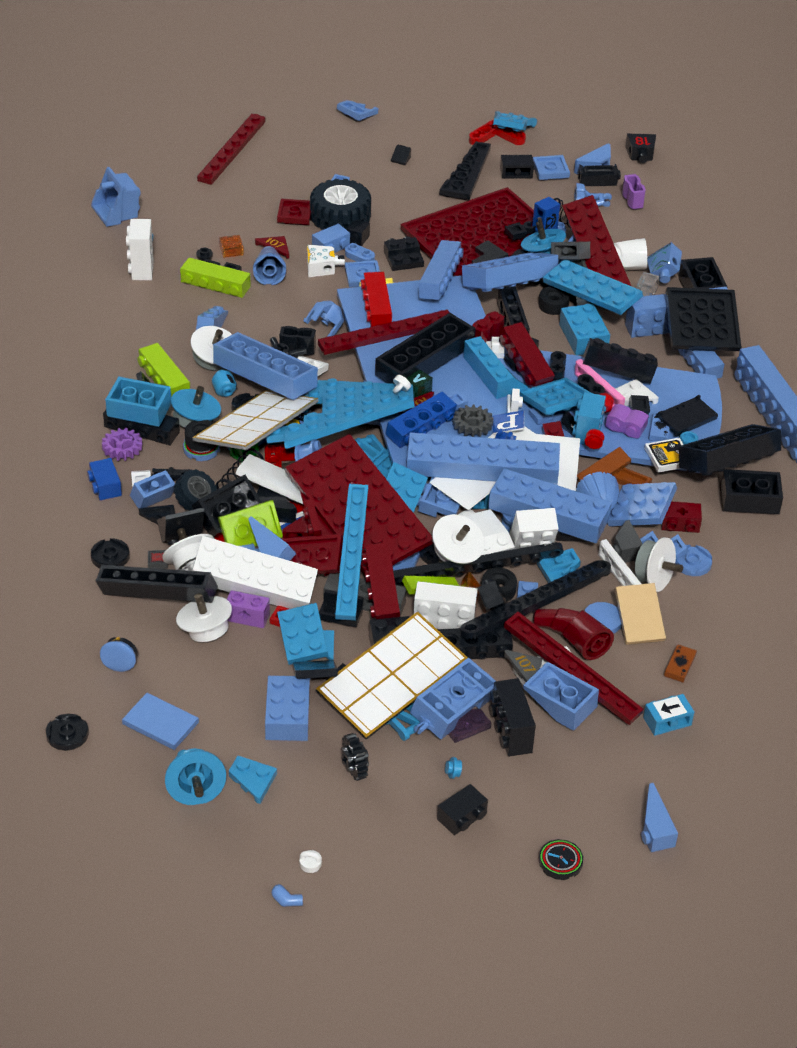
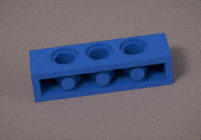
M442 391L389 421L385 434L399 448L406 444L409 445L410 432L427 434L432 429H437L444 422L451 421L455 415L457 404Z

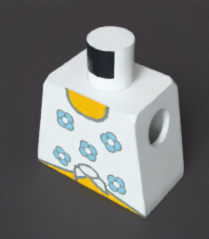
M307 245L308 277L334 274L335 265H345L344 255H334V248L330 246Z

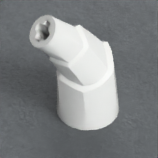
M645 238L614 243L625 271L647 269Z

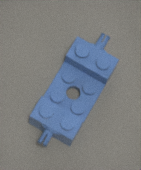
M467 658L416 698L410 713L421 723L414 727V731L417 734H421L424 730L429 729L439 739H443L454 730L462 716L475 706L480 709L491 700V691L494 690V682L496 680L470 658ZM453 691H458L462 695H456Z

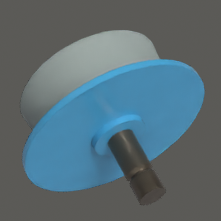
M198 386L197 390H179L171 397V405L174 408L173 417L179 418V424L183 427H186L187 424L194 420L212 421L221 413L219 402L213 396L205 393L202 386Z

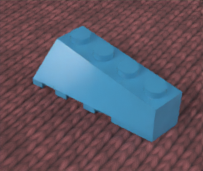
M481 336L465 340L464 359L496 399L506 397L508 394L512 395L513 389H520V391L528 389V386L518 380L502 364Z

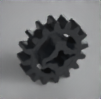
M356 733L344 735L342 738L341 759L347 772H350L356 781L367 778L369 766L367 749H365L363 742H360Z

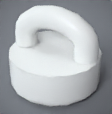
M397 375L393 379L396 385L393 389L394 393L400 390L407 392L411 388V383L402 375Z
M308 850L300 854V867L304 872L314 873L321 868L322 857L318 852Z

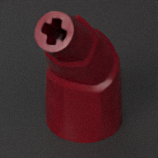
M559 608L537 609L535 611L534 624L536 626L550 629L563 635L587 660L600 658L612 646L614 641L613 632L584 610L575 611Z

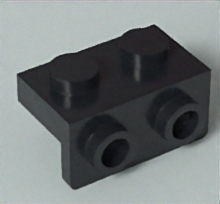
M325 590L324 601L319 610L320 620L357 627L363 613L364 598L358 596L356 620L335 619L338 592Z

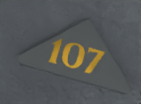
M505 650L504 657L509 659L514 670L525 682L540 669L542 658Z

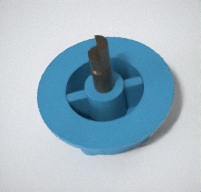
M538 217V222L536 223L538 232L524 238L521 242V248L525 251L551 254V242H563L566 239V233L561 229L544 230L542 219Z
M197 748L180 750L176 758L168 766L165 774V785L168 793L173 799L185 805L203 804L213 800L220 794L226 782V770L222 761L214 754Z

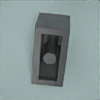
M590 241L551 242V254H557L558 259L590 258Z
M630 520L625 521L615 536L614 545L612 546L625 563L636 561L638 551L643 544Z

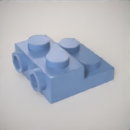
M426 483L422 491L423 495L420 496L417 506H419L418 511L436 517L438 513L457 515L461 505L432 484Z

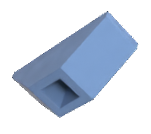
M608 143L576 159L574 173L578 174L579 164L582 166L610 165V144Z

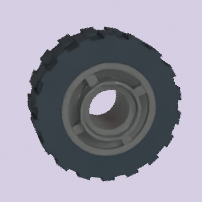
M197 469L186 471L174 484L176 500L184 509L189 511L194 510L192 505L196 501L217 490L214 480L205 472L198 471Z

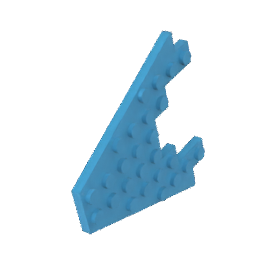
M335 378L317 380V387L301 396L318 398L319 402L316 404H322V413L312 412L304 415L303 424L292 423L288 426L280 427L266 437L267 443L284 441L285 449L413 408L415 407L413 385H411L407 392L400 390L394 393L393 389L396 385L390 383L337 381Z

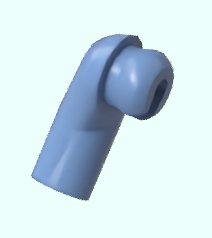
M280 884L273 887L272 896L281 906H303L302 894L291 895Z

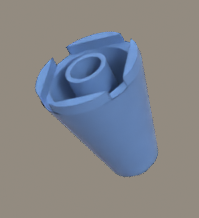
M266 246L261 250L253 264L254 277L264 285H276L284 279L286 263L275 248Z

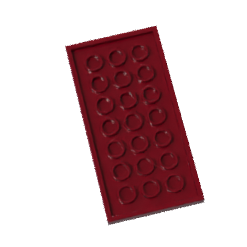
M350 434L285 467V472L307 500L313 499L316 512L333 534H342L344 536L349 484L368 485L362 553H366L365 545L389 542L392 565L434 543L432 535ZM362 558L361 570L365 574V571L368 570V565H363Z

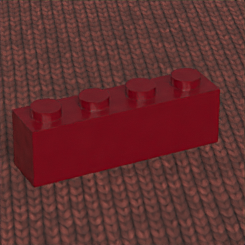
M520 322L503 327L500 342L507 349L509 357L515 362L517 370L523 375L525 383L532 388L552 382L555 375L523 323Z
M389 542L365 545L366 553H362L363 565H368V570L365 571L366 583L370 582L371 588H367L369 600H373L374 604L370 606L371 617H376V619L400 617Z

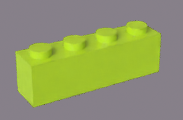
M188 258L180 268L181 282L241 298L244 297L251 287L250 273L193 258Z
M158 343L139 349V357H137L139 365L145 369L146 374L153 379L155 384L170 386L171 397L179 390L190 389L188 379Z

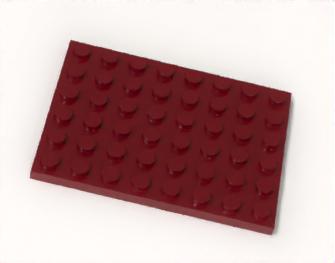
M506 187L402 223L400 229L407 236L416 237L420 249L431 259L441 240L461 242V248L464 250L463 258H460V263L456 266V272H453V276H461L462 265L472 264V260L480 257L481 255L475 252V247L487 240L508 253V256L514 254L518 249L523 250L521 242L526 237L512 240L505 233V226L515 223L523 225L527 221H531L532 226L534 210Z

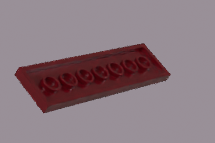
M591 195L562 205L575 240L590 241V258L585 259L587 268L631 286L594 196Z

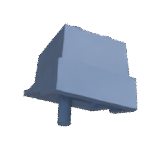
M107 167L100 187L95 192L91 207L106 227L119 225L121 221L138 217L141 192L127 173L115 174L110 167Z

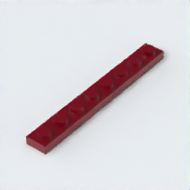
M251 114L198 174L197 181L212 185L264 125L266 118L259 114Z
M448 309L328 336L318 339V346L322 353L327 355L413 335L450 312Z
M520 612L515 613L505 622V629L547 662L599 689L598 701L628 725L633 723L643 713L644 709Z

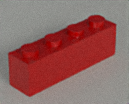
M365 272L364 279L360 283L363 300H366L364 301V309L367 322H370L371 327L392 322V310L384 272Z

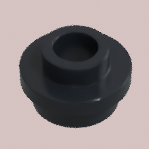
M203 247L197 250L196 256L201 261L205 259L211 260L213 252L211 249Z

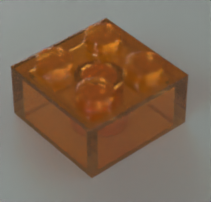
M240 235L219 237L223 258L244 255V247Z

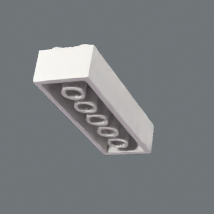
M202 536L192 571L211 572L218 585L217 589L268 597L270 604L292 609L309 605L318 569Z

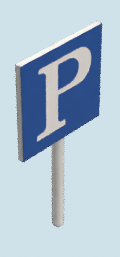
M510 394L507 395V413L493 416V435L497 434L500 428L503 429V432L524 429V410L511 412Z

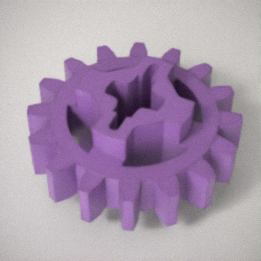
M118 428L116 432L111 430V434L106 433L105 438H102V450L111 459L116 457L117 461L120 458L126 461L127 457L133 459L134 454L139 455V451L142 450V437H140L139 433L135 434V430L128 431V428L124 430Z

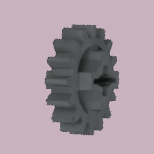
M474 404L472 407L465 405V409L460 407L459 412L455 411L453 424L454 428L458 429V433L465 432L464 436L471 434L474 437L477 434L481 437L482 433L488 434V430H492L493 417L492 413H488L487 408L483 410L482 406L476 408Z

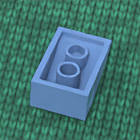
M546 662L523 685V688L558 723L573 731L598 705L599 689L549 662Z

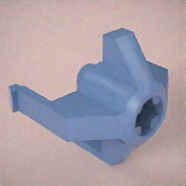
M332 301L317 302L307 317L304 318V322L307 324L312 319L317 321L319 316L323 318L321 321L326 325L329 323L335 324L328 336H334L344 322L341 308Z

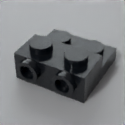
M406 236L403 239L396 240L390 238L384 241V254L392 271L424 267V260L416 237Z

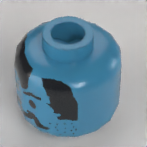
M219 370L212 378L213 388L219 396H231L237 389V382L230 371Z

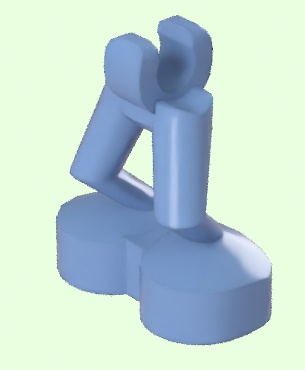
M576 183L575 201L593 195L598 206H610V201L605 200H611V194L589 193L585 189L584 184Z

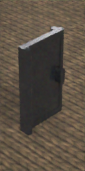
M697 395L664 411H659L656 416L675 432L674 435L677 437L683 432L693 430L716 420L718 414L700 399V395Z

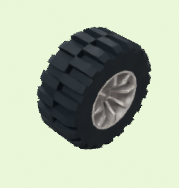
M338 178L326 180L325 183L321 182L310 194L311 220L321 230L336 224H340L347 230L350 224L357 219L369 222L371 218V194L363 184L357 183L354 180H339Z

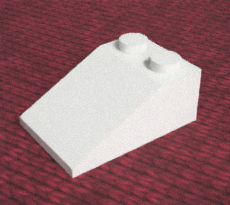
M491 509L464 516L472 520L483 533L485 546L481 555L515 549L507 529Z

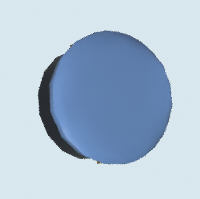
M120 637L110 638L108 643L104 644L100 649L102 663L109 669L118 672L132 669L138 656L135 645L131 641Z

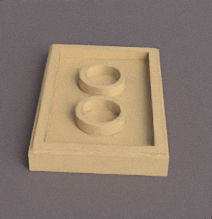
M655 583L616 587L615 594L625 645L665 641L666 636Z

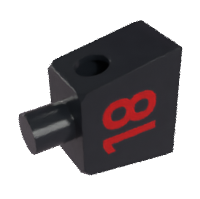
M627 133L625 148L630 159L638 160L640 163L652 161L656 134Z

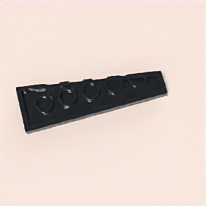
M476 141L463 157L462 163L457 165L455 172L453 171L451 177L441 186L439 195L470 200L490 152L491 144Z

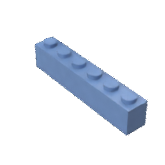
M441 240L419 282V298L440 300L442 294H445L446 286H449V280L452 279L453 272H456V266L459 265L460 258H463L464 250L461 248V242Z

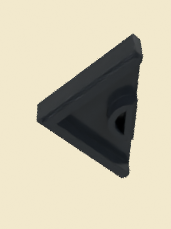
M174 505L138 508L140 516L157 525L158 519L175 514Z

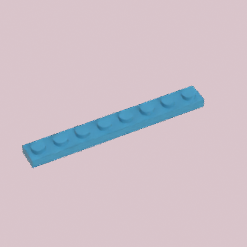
M349 484L335 619L356 620L368 485Z

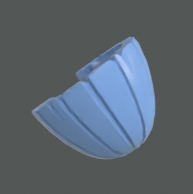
M595 472L592 475L588 474L580 480L576 488L577 492L611 502V511L618 501L619 485L617 479L610 473Z

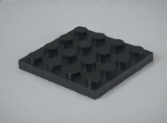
M666 288L671 349L740 351L742 346L735 290Z

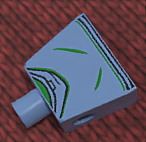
M671 242L648 256L647 262L650 273L658 281L668 283L670 277L680 270L682 251Z

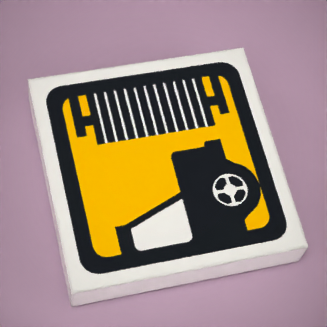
M680 438L645 444L644 449L657 472L681 469L679 468V446L683 445Z

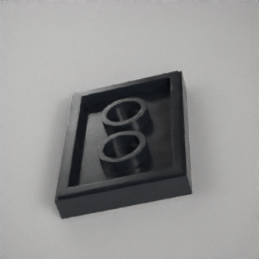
M334 660L293 662V671L297 679L338 676V668Z

